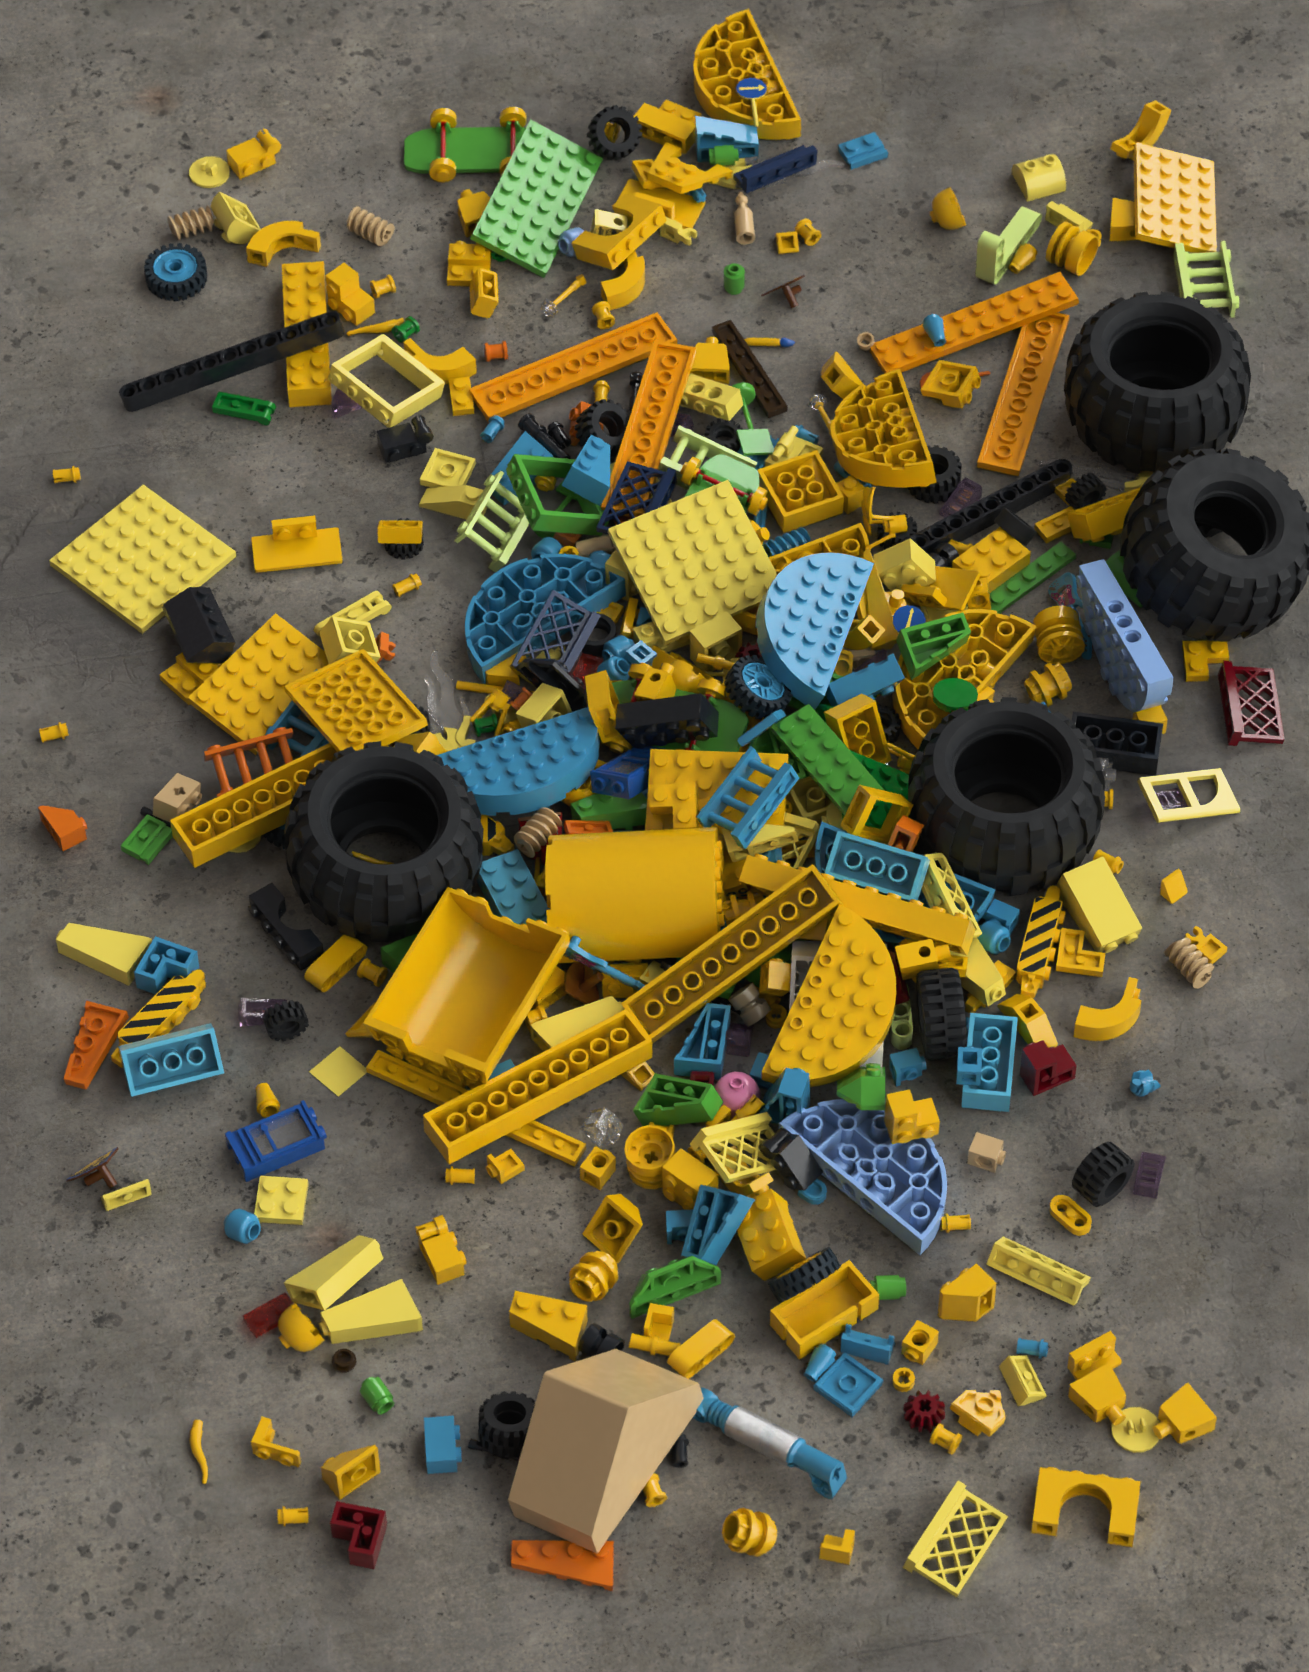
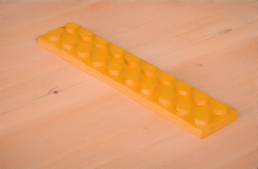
M1057 272L941 317L943 319L946 343L940 347L934 346L933 341L924 330L922 324L875 342L869 351L884 374L900 369L902 373L1079 304V298L1061 272Z
M658 312L474 386L469 389V392L487 421L495 415L502 418L648 358L654 340L678 344V340Z
M1055 313L1022 326L977 461V468L1014 476L1020 475L1070 315Z
M654 340L610 477V489L601 505L602 510H605L627 461L659 470V464L665 454L694 362L696 347ZM630 470L628 476L630 479L640 476V473ZM654 476L648 479L651 485L655 484L657 477ZM644 480L634 484L636 490L647 487ZM630 486L620 490L623 496L633 492ZM647 492L640 495L643 501L651 498L652 494ZM636 497L626 501L629 507L639 503ZM622 502L613 506L614 512L625 509ZM643 508L632 512L635 518L645 514Z

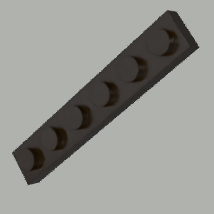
M732 320L712 326V333L718 339L719 344L727 346L728 358L743 381L754 387L755 399L768 419L788 412L787 404Z

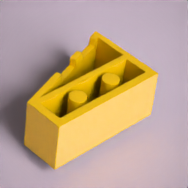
M515 1291L509 1310L510 1327L534 1340L539 1339L548 1344L549 1348L554 1351H561L568 1355L569 1359L576 1362L579 1352L578 1345L588 1321L587 1305Z

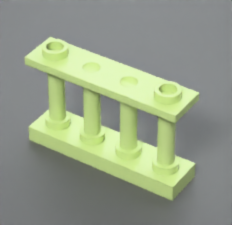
M1221 241L1220 252L1188 253L1184 249V243H1175L1173 258L1180 297H1193L1194 293L1226 291V299L1201 300V304L1205 308L1229 307L1230 318L1235 317V310L1239 308V296H1235L1229 265L1231 252L1230 249L1226 248L1225 241ZM1220 260L1221 267L1191 269V267L1187 266L1189 262ZM1223 276L1224 283L1194 284L1190 282V279L1192 277Z
M679 426L673 438V441L678 444L670 459L663 456L659 464V470L666 472L668 468L675 469L677 485L689 490L690 486L681 482L683 475L680 472L683 465L678 463L686 447L698 452L695 458L701 460L700 466L705 456L712 458L719 454L727 455L753 468L756 467L758 462L696 434L690 429Z
M499 471L494 476L491 474L484 482L485 489L467 520L463 521L457 528L458 535L454 540L456 543H459L465 537H468L489 553L491 559H493L489 568L494 572H497L507 564L529 525L518 497L499 483L504 474L502 471ZM494 490L518 508V517H513L490 499ZM485 506L509 524L511 528L509 532L505 533L481 514ZM476 521L500 539V548L496 549L472 530Z

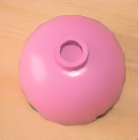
M735 1071L727 1073L718 1080L714 1087L723 1100V1104L731 1109V1119L736 1115L735 1111L737 1109L740 1110L753 1094L759 1099L761 1097L757 1082L744 1072Z

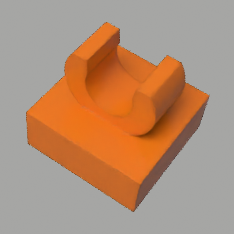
M380 632L375 638L380 654V659L376 662L377 664L382 658L391 661L395 657V653L390 651L396 647V644L389 642V634Z

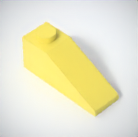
M468 485L427 488L419 503V507L467 520L483 489ZM486 506L484 507L483 511L481 512V514H482L483 516H484V514H485V512H486V510H487V508H488V507H486Z
M764 824L748 847L743 849L737 845L731 836L732 831L722 828L732 862L746 859L747 855L754 856L755 853L761 854L799 842L794 827Z

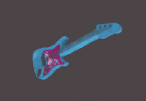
M1064 573L1049 586V595L1057 602L1058 606L1071 607L1076 611L1077 606L1083 608L1082 600L1077 593L1076 577L1073 573ZM1079 616L1081 632L1085 643L1082 658L1090 660L1092 657V640L1086 634Z
M572 936L563 956L580 962L592 970L597 969L637 991L645 986L640 981L607 965L608 962L593 956L580 948L579 943L581 939L577 936Z

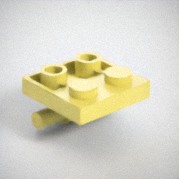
M791 426L788 432H785L777 442L774 452L765 460V467L815 450L822 456L823 447L796 437L795 435L799 430L796 426Z

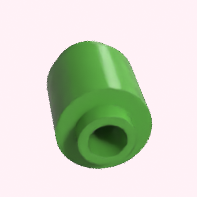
M734 145L709 148L710 165L734 166L735 161H739L738 149H734Z
M729 264L724 268V288L729 294L737 295L742 292L745 286V270L739 264Z
M879 1275L874 1277V1281H870L872 1287L879 1294V1300H899L900 1297L906 1296L905 1277H899V1275Z
M369 1377L362 1382L360 1393L372 1411L381 1415L388 1412L394 1406L393 1395L380 1377Z

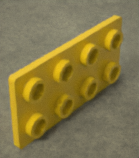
M633 179L627 181L618 198L619 200L624 194L661 204L665 216L681 223L682 229L694 227L706 204V201L704 203H697L691 195L680 194L662 187L652 190L643 189L640 182Z
M315 515L271 520L272 535L254 536L251 538L256 573L341 564L343 562L339 529L337 527L317 529Z
M935 566L936 582L927 586L917 583L913 585L903 584L900 589L904 592V599L910 605L963 611L981 574L974 570Z

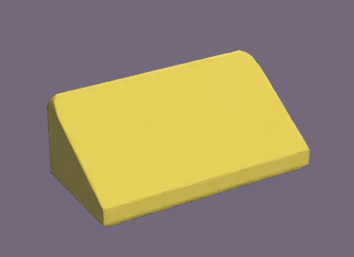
M146 1179L101 1196L105 1210L109 1211L150 1196L152 1194L150 1182Z
M1027 1355L1007 1356L1000 1364L999 1368L1018 1406L1030 1404L1047 1396Z

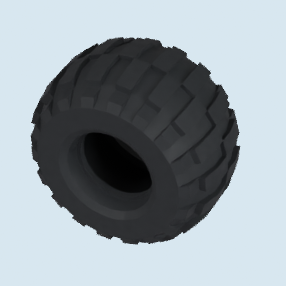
M1161 291L1159 295H1149L1148 292L1134 293L1133 297L1127 300L1121 297L1103 307V310L1100 309L1083 324L1080 333L1076 334L1067 356L1064 393L1067 413L1071 425H1076L1078 437L1092 452H1097L1102 457V460L1113 466L1116 464L1123 465L1128 472L1140 474V471L1143 470L1152 471L1154 474L1166 462L1178 455L1183 458L1192 450L1211 448L1218 452L1220 449H1224L1227 442L1231 443L1236 436L1248 406L1251 381L1248 354L1244 349L1243 340L1237 330H1234L1232 325L1213 307L1205 308L1201 304V300L1190 296L1181 298L1174 296L1175 293L1164 291ZM1146 386H1155V387H1162V388H1166V389H1170V390H1156V389H1149V388H1145V387H1146Z
M1214 448L1192 450L1185 457L1181 458L1178 455L1161 466L1146 480L1131 503L1124 518L1120 539V556H1124L1123 572L1131 589H1138L1136 597L1146 611L1152 609L1158 614L1157 621L1169 628L1171 625L1182 629V635L1194 639H1200L1203 635L1207 636L1208 641H1230L1241 636L1245 639L1256 635L1279 620L1288 611L1306 585L1309 575V512H1305L1307 506L1298 489L1292 490L1288 486V478L1281 471L1277 470L1274 472L1266 467L1265 460L1254 455L1249 458L1241 456L1239 450L1220 449L1218 452ZM1196 523L1206 524L1223 531L1243 548L1247 556L1230 554L1216 548L1205 539Z
M1002 697L1000 702L990 703L988 699L976 701L973 704H969L967 711L959 708L942 718L941 723H939L936 729H930L923 738L912 761L908 781V801L913 804L909 817L924 825L917 841L918 847L924 846L925 855L942 853L947 858L953 873L993 888L995 892L1009 891L1010 896L1028 893L1031 887H1035L1039 891L1058 883L1063 873L1081 865L1086 853L1089 854L1100 832L1105 804V779L1099 758H1096L1094 745L1088 736L1082 734L1079 728L1076 729L1075 723L1059 711L1054 714L1050 713L1045 704L1032 700L1030 704L1017 702V698ZM993 792H1010L1030 799L1039 808L1023 813H1000L984 809L972 803V801L982 795ZM936 860L937 867L942 868L939 861Z
M381 741L364 743V748L355 751L353 747H349L334 753L332 762L329 760L323 763L320 762L309 772L306 785H299L291 802L290 811L285 823L287 869L292 878L293 886L303 904L305 905L309 902L314 916L325 925L329 924L333 927L337 924L341 934L353 938H359L361 934L371 935V942H388V936L400 935L403 939L418 934L447 887L455 890L457 888L462 889L470 895L482 865L483 826L481 824V813L472 791L468 792L464 778L455 768L451 769L448 765L444 766L441 757L426 750H423L420 754L416 753L413 750V745L395 742L394 747L381 746ZM391 832L411 839L419 846L422 854L405 862L386 865L364 862L346 854L354 841L365 835Z

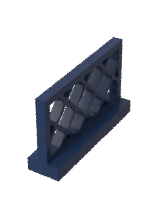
M627 461L596 527L597 532L608 534L610 527L604 526L605 522L614 519L617 525L621 524L618 517L629 514L631 519L635 518L632 513L633 511L643 508L644 512L648 513L667 505L677 485L676 470L668 468L665 472ZM630 470L639 472L640 476L630 479L628 473ZM654 476L661 478L659 482L652 485L648 481L649 478ZM644 480L647 487L636 490L634 484ZM630 486L633 492L623 496L620 490ZM651 492L653 496L651 499L643 501L640 497L642 494ZM636 497L639 503L629 507L626 501ZM622 502L625 509L614 512L613 506Z
M552 590L510 666L516 669L515 667L518 665L521 656L530 655V659H535L533 653L541 651L545 652L546 659H551L548 650L559 647L561 658L557 661L564 663L570 672L601 615L594 611L586 610L555 590ZM553 598L562 602L564 610L553 613L551 607ZM576 610L584 615L580 622L572 624L569 612ZM565 613L568 625L557 628L554 616ZM550 617L553 629L543 631L540 622L543 618ZM569 628L572 638L570 641L562 643L559 631ZM554 632L558 644L547 646L544 634ZM540 636L543 648L532 650L531 638Z

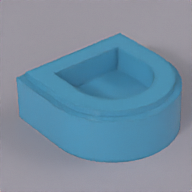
M816 1179L805 1191L799 1190L798 1196L809 1204L817 1205L826 1199L827 1187L822 1181Z

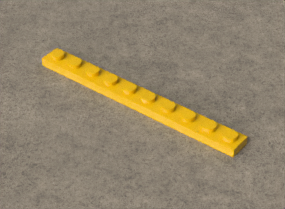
M377 1050L366 1066L367 1073L440 1106L469 1091L380 1050ZM535 1120L506 1134V1136L574 1167L586 1150V1143Z

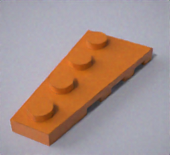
M90 1001L85 1003L84 1017H81L79 1024L80 1031L78 1036L75 1037V1048L73 1053L70 1054L63 1078L66 1085L87 1090L118 1037V1032L124 1027L129 1018L128 1012L125 1010Z
M512 1540L511 1568L541 1575L545 1573L555 1575L558 1579L566 1581L567 1579L580 1581L583 1585L592 1586L593 1584L602 1586L605 1590L613 1591L614 1541H606L597 1554L565 1540Z

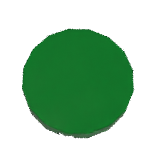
M947 678L939 681L934 686L932 693L935 705L950 713L952 710L956 711L959 708L967 711L969 704H973L978 699L977 689L970 682L958 678Z

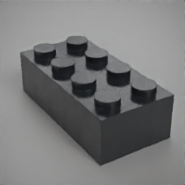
M701 693L617 704L615 729L633 748L643 749L646 746L652 745L665 746L668 743L683 744L691 740L706 741L709 738L718 736L719 712Z
M1073 711L1072 721L1075 723L1076 729L1079 728L1082 734H1086L1093 743L1096 758L1100 759L1102 769L1156 776L1163 723Z

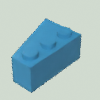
M695 116L697 162H709V148L722 145H734V149H738L739 158L759 159L757 127Z
M524 431L491 473L494 476L499 471L504 472L499 483L515 496H517L506 472L507 464L510 462L513 454L553 457L549 451L526 431ZM529 475L533 486L536 485L534 480L537 476ZM494 490L492 495L503 505L509 503L508 500Z
M590 435L571 466L562 486L601 506L610 489V445L601 438Z
M894 653L888 655L881 662L876 664L873 662L867 665V668L852 672L829 683L825 694L830 705L835 707L860 694L875 700L874 696L878 694L886 696L894 692V687L905 678Z
M706 1004L694 1024V1029L689 1037L685 1039L681 1051L674 1058V1075L690 1077L691 1071L714 1072V1080H719L722 1077L730 1028V1005Z
M786 1067L780 1074V1077L765 1093L762 1101L765 1105L761 1107L758 1114L767 1112L772 1118L770 1122L779 1124L796 1111L802 1117L803 1108L805 1110L810 1108L809 1073L799 1068L790 1069Z
M700 1184L681 1256H694L710 1264L717 1265L755 1199Z

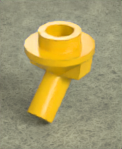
M537 476L534 481L540 490L547 492L555 488L556 477Z

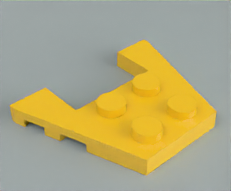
M666 142L647 174V180L683 194L702 188V185L707 182L715 184L718 183L720 178L730 179L732 178L733 170L716 164L706 172L702 171L695 165L681 162L678 157L681 156L682 148Z

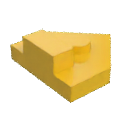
M965 1390L950 1406V1410L959 1415L958 1423L976 1436L983 1432L990 1437L1004 1424L1006 1418L1005 1412L1002 1409L1000 1390H990L989 1393H976V1390Z

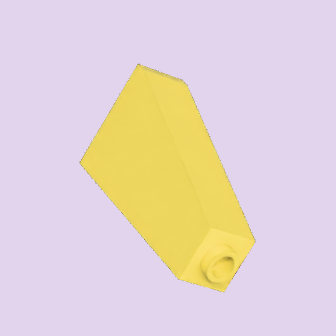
M68 923L56 936L58 953L128 986L135 979L134 971L152 942L151 938L74 923Z
M978 938L972 939L967 956L950 951L951 955L968 957L966 977H960L961 986L987 1007L1006 995L1003 978Z
M609 996L534 1022L530 1025L531 1039L543 1051H546L625 1009L621 1004L622 1002H617L613 996Z
M358 1235L287 1279L284 1285L291 1301L325 1311L384 1259L380 1251V1245L373 1238Z
M402 1279L320 1312L322 1322L319 1323V1328L324 1337L328 1336L331 1344L423 1330L422 1317Z

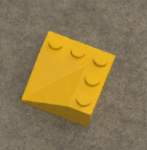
M817 450L757 470L760 480L759 486L768 490L766 498H768L767 505L783 533L843 513L844 496Z

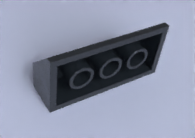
M188 587L163 604L164 613L187 663H224L232 655L235 640L210 587Z

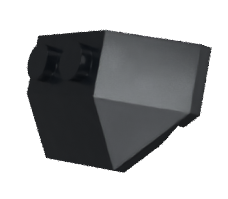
M525 658L515 667L536 688L545 683L563 690L572 712L588 707L587 692L583 681L578 677H574L564 663L556 659Z

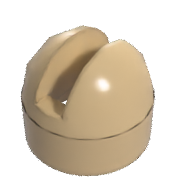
M863 332L858 336L857 343L861 350L869 351L870 347L874 345L875 340L871 333Z

